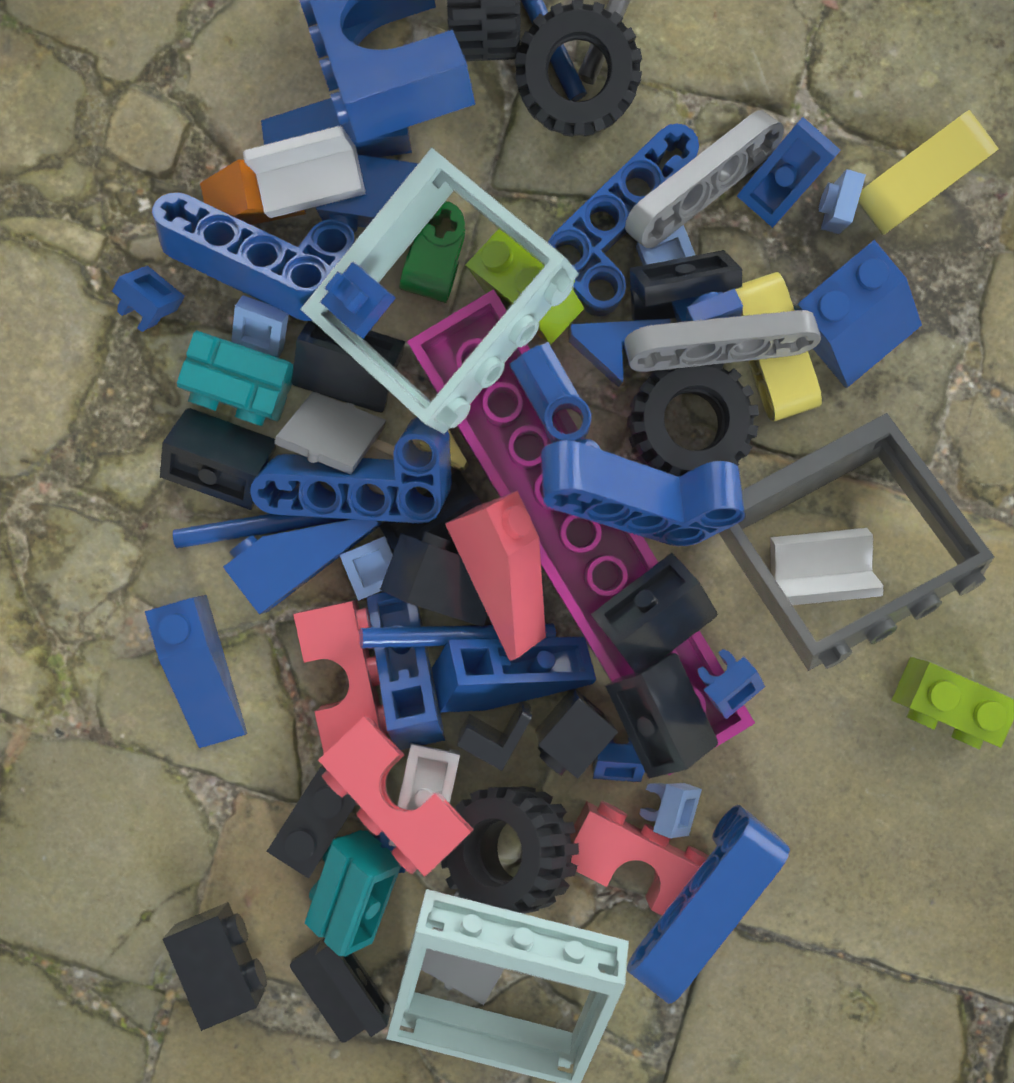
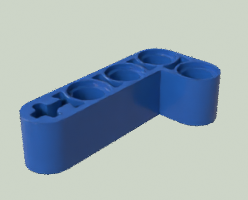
M676 123L661 129L561 225L548 240V244L554 249L563 245H570L579 251L581 259L572 265L579 273L575 278L573 290L583 305L584 310L589 314L599 317L609 315L615 311L625 294V277L605 253L627 232L625 225L629 213L645 197L635 196L630 193L626 187V182L633 178L642 179L647 182L650 192H652L693 160L698 154L699 142L694 131L688 126ZM678 148L682 152L681 157L679 155L673 156L665 163L661 172L658 165L662 161L665 151L671 152ZM601 211L607 212L614 218L616 226L607 231L598 230L591 223V215ZM595 280H605L612 285L615 295L607 301L597 300L589 292V284Z
M180 192L161 196L152 207V215L160 246L166 255L304 321L313 320L301 308L354 244V232L351 227L335 219L317 223L297 247Z
M416 417L410 421L394 446V460L363 458L351 475L318 461L315 463L309 462L308 457L303 455H277L269 461L251 484L250 494L253 502L259 509L274 515L426 523L436 518L451 489L449 432L447 430L443 434ZM412 439L423 440L430 446L432 451L420 450L415 446ZM320 481L331 485L335 492L325 489ZM367 484L376 485L384 494H376ZM415 487L426 488L432 493L433 497L421 495Z
M575 441L554 442L541 450L543 502L547 507L673 546H689L700 543L738 524L745 517L739 468L731 462L715 461L706 463L681 477H677Z
M740 805L733 806L719 821L712 835V839L717 847L642 940L628 962L627 972L668 1004L675 1002L685 992L778 874L789 856V846L775 832Z

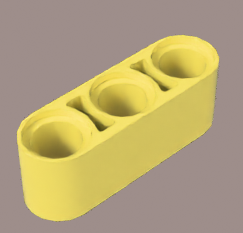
M968 110L863 188L858 203L881 234L885 235L986 160L999 148L972 111Z
M779 272L742 283V288L735 289L743 304L741 316L795 311L785 281ZM808 351L794 356L748 361L763 407L772 422L821 406V390Z

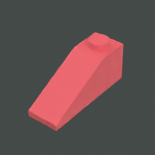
M518 491L478 505L445 524L509 661L517 659L546 638L539 536Z

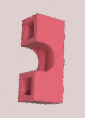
M356 599L293 614L303 662L306 663L320 659L332 660L338 663L348 676L349 688L346 697L335 703L321 705L315 711L323 754L363 717L371 718L387 735L383 704L380 705L376 687L380 685L376 656L370 657L368 648H360L359 643L360 628H371L368 609H359L358 600Z
M363 717L318 760L326 768V771L321 776L340 797L343 798L348 793L357 802L361 809L356 815L374 835L378 836L383 831L396 845L391 851L392 855L406 871L413 875L419 870L425 877L474 829L440 792L434 793L422 806L415 810L400 808L392 802L386 790V779L391 768L405 754L371 718Z
M586 801L574 824L576 832L570 834L571 843H579V854L572 855L571 863L578 865L576 872L607 887L614 872L622 864L634 860L648 863L654 868V879L645 897L650 909L662 916L709 856L691 846H688L684 852L668 844L670 838L653 832L654 826L644 824L643 828L640 829L626 822L625 820L628 815L607 802L601 801L599 807Z

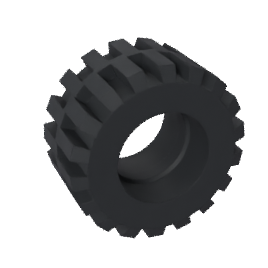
M447 0L448 31L453 30L465 61L516 59V54L520 48V0Z
M572 0V4L564 6L560 2L551 6L550 11L545 15L540 13L533 20V25L529 31H525L522 36L519 52L516 54L517 87L528 112L543 127L552 132L561 133L563 136H589L613 125L632 104L638 85L641 82L642 71H640V62L642 61L641 49H637L635 43V33L631 27L627 28L622 22L623 17L616 11L613 14L604 9V4L594 1V5L583 4V0ZM574 40L586 41L599 48L605 56L608 68L607 79L601 91L591 99L580 102L570 101L561 97L552 87L548 76L549 62L555 50L562 44Z
M724 363L653 372L633 397L630 405L632 408L631 413L627 418V428L631 429L629 440L632 448L636 447L640 455L637 458L643 465L647 464L654 469L677 477H681L703 464L715 461L731 462L738 466L739 460L746 457L752 449L749 443L752 438L757 437L759 426L753 425L754 417L759 415L758 404L751 405L749 396L754 393L749 384L743 387L738 381L742 375L734 368L731 371L722 368ZM685 393L698 395L713 407L718 420V429L715 439L706 448L695 451L687 450L677 445L669 436L664 423L665 409L669 402L678 395Z
M527 786L488 787V789L470 793L471 799H462L455 808L474 830L441 861L442 869L448 868L451 875L446 879L449 888H458L460 891L459 898L522 914L539 911V909L549 907L557 902L555 896L564 895L570 887L565 878L575 876L578 865L571 863L572 855L579 854V843L572 844L570 834L575 833L576 829L573 822H564L563 817L567 811L562 804H551L553 796L545 791L536 792V788ZM506 824H509L515 830L522 847L521 865L514 878L504 870L497 850L500 833Z

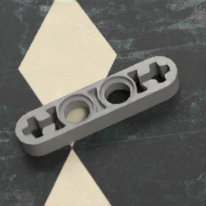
M758 110L749 115L641 199L627 217L625 225L627 233L646 248H652L660 244L764 162L780 144L784 134L783 124L763 110Z
M807 310L645 326L631 332L625 338L624 345L630 367L639 372L799 355L816 347L820 343L821 335L814 314Z

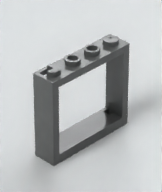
M887 413L743 489L744 519L719 533L808 671L822 663L826 669L838 665L853 653L850 649L866 639H868L870 644H875L885 639L898 628L895 623L910 615L915 620L929 615L941 606V598L954 591H957L959 595H964L976 589L986 580L984 573L995 557ZM879 457L957 563V566L816 642L743 532V529Z

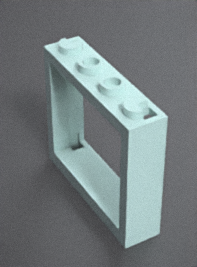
M431 147L303 305L301 310L423 423L445 434L449 428L456 427L465 419L470 411V403L479 392L498 380L503 373L505 361L516 348L526 345L534 337L539 328L538 322L552 306L559 305L567 298L573 288V281L579 273L562 254ZM455 191L542 263L544 268L431 402L320 301L328 293L325 286L337 271L343 274L352 261L363 268L379 283L452 192Z
M426 889L386 1039L556 1083H581L625 986L628 941ZM433 927H436V928L443 929V932H442V931H438V930H434V929H432V928H433ZM426 949L591 990L573 1033L414 992ZM400 1025L414 1029L413 1033L399 1030ZM571 1063L574 1064L572 1074L558 1070V1066L569 1069Z

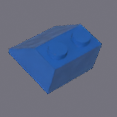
M875 240L859 251L794 306L795 311L807 310L814 314L821 340L813 350L845 388L854 383L922 326L907 278Z

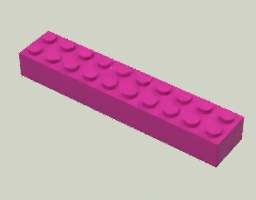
M494 289L407 341L413 355L437 394L507 312ZM526 344L522 347H517L505 361L503 373L498 380L491 386L483 388L470 403L468 415L457 425V428L498 496L502 497L518 491L539 536L541 567L609 680L612 682L616 678L635 672L591 614L655 566L658 561L644 537L557 511L544 504L541 450L553 442L547 437L541 420L509 366L521 354L530 350ZM566 409L555 414L552 422L559 432L571 434L578 430ZM700 630L669 653H676L679 656L718 740L717 746L755 724L745 705L725 719L704 691L706 686L698 674V669L703 666L712 676H721L724 670Z

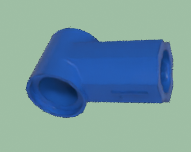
M549 342L533 347L509 364L541 420L547 437L553 443L558 441L580 442L586 438L591 425L589 406L579 397ZM564 409H571L577 412L582 420L580 429L571 434L559 432L552 422L556 413Z

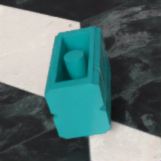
M196 330L193 333L186 354L187 358L183 362L177 380L178 388L190 392L188 402L214 411L217 410L219 403L237 408L235 418L263 427L265 418L278 422L292 386L293 364L289 361Z
M359 830L343 837H337L332 841L322 857L325 864L320 879L309 892V899L312 902L304 924L318 937H325L324 943L338 956H347L373 943L401 868L400 863L395 859L388 848H381L382 843L368 831Z

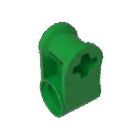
M445 201L416 236L404 264L399 289L442 303L448 302L458 269L459 255L465 239V219L457 205ZM443 218L450 219L451 228L455 232L447 231L444 234V238L436 237L435 227L432 224L440 225Z

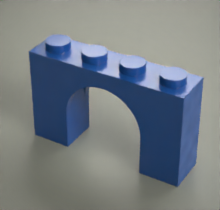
M299 0L318 58L328 56L319 60L329 92L336 89L340 90L330 94L340 126L351 123L357 144L476 105L467 63L453 30L393 49L373 50L358 46L369 33L385 24L436 8L435 0Z

